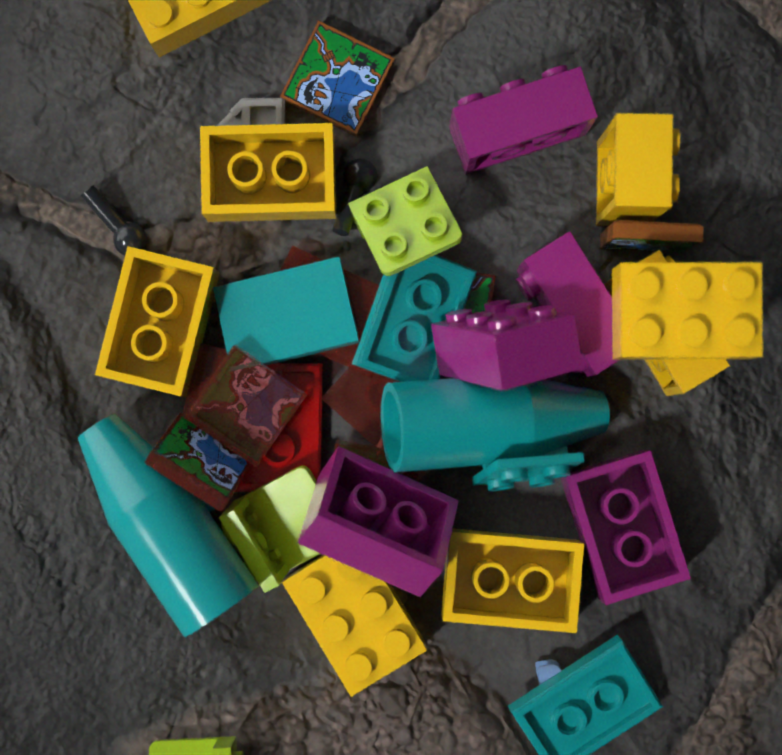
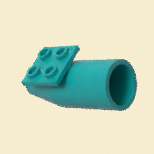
M455 378L391 382L385 385L381 399L382 441L385 456L391 470L394 472L482 465L483 470L472 477L473 486L488 485V491L514 488V482L529 481V486L532 488L545 487L555 484V479L571 475L570 469L584 462L583 452L568 454L567 446L605 433L610 419L609 404L603 391L545 379L506 390H499Z
M112 414L94 424L78 437L109 527L184 638L224 613L259 587V584L210 512L216 508L194 475L168 460L177 458L183 461V459L176 456L166 459L162 456L172 453L179 455V453L168 452L160 455L155 450L160 448L159 445L162 444V441L152 447L116 414Z

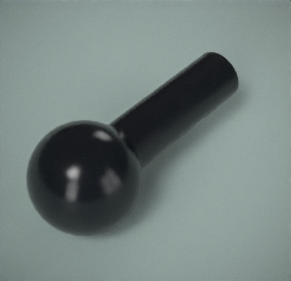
M366 159L352 160L344 169L343 177L347 189L332 229L334 233L340 236L349 235L354 221L348 203L362 197L363 192L369 191L376 184L377 170Z
M94 185L81 195L83 200L113 232V244L120 254L125 256L127 246L145 250L147 246L145 230L138 224L126 223Z

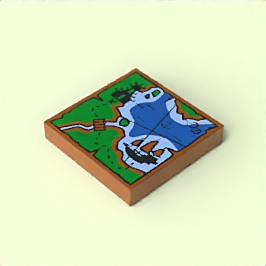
M318 21L280 98L327 123H333V126L357 137L395 63V58Z
M615 220L600 234V249L652 252L660 250L661 252L686 253L703 242L704 226H701V224Z

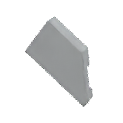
M241 98L217 126L286 124L285 100L283 98Z

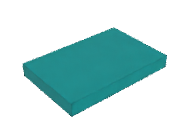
M434 255L392 276L383 274L352 365L399 382L440 379L441 375L437 363L431 324L446 320V313L465 308L477 271L439 255Z
M340 257L213 287L228 359L235 348H237L254 360L253 362L237 365L246 358L244 356L236 362L237 364L230 367L231 372L256 365L266 366L360 342Z
M618 635L508 705L510 712L539 755H590L663 707Z

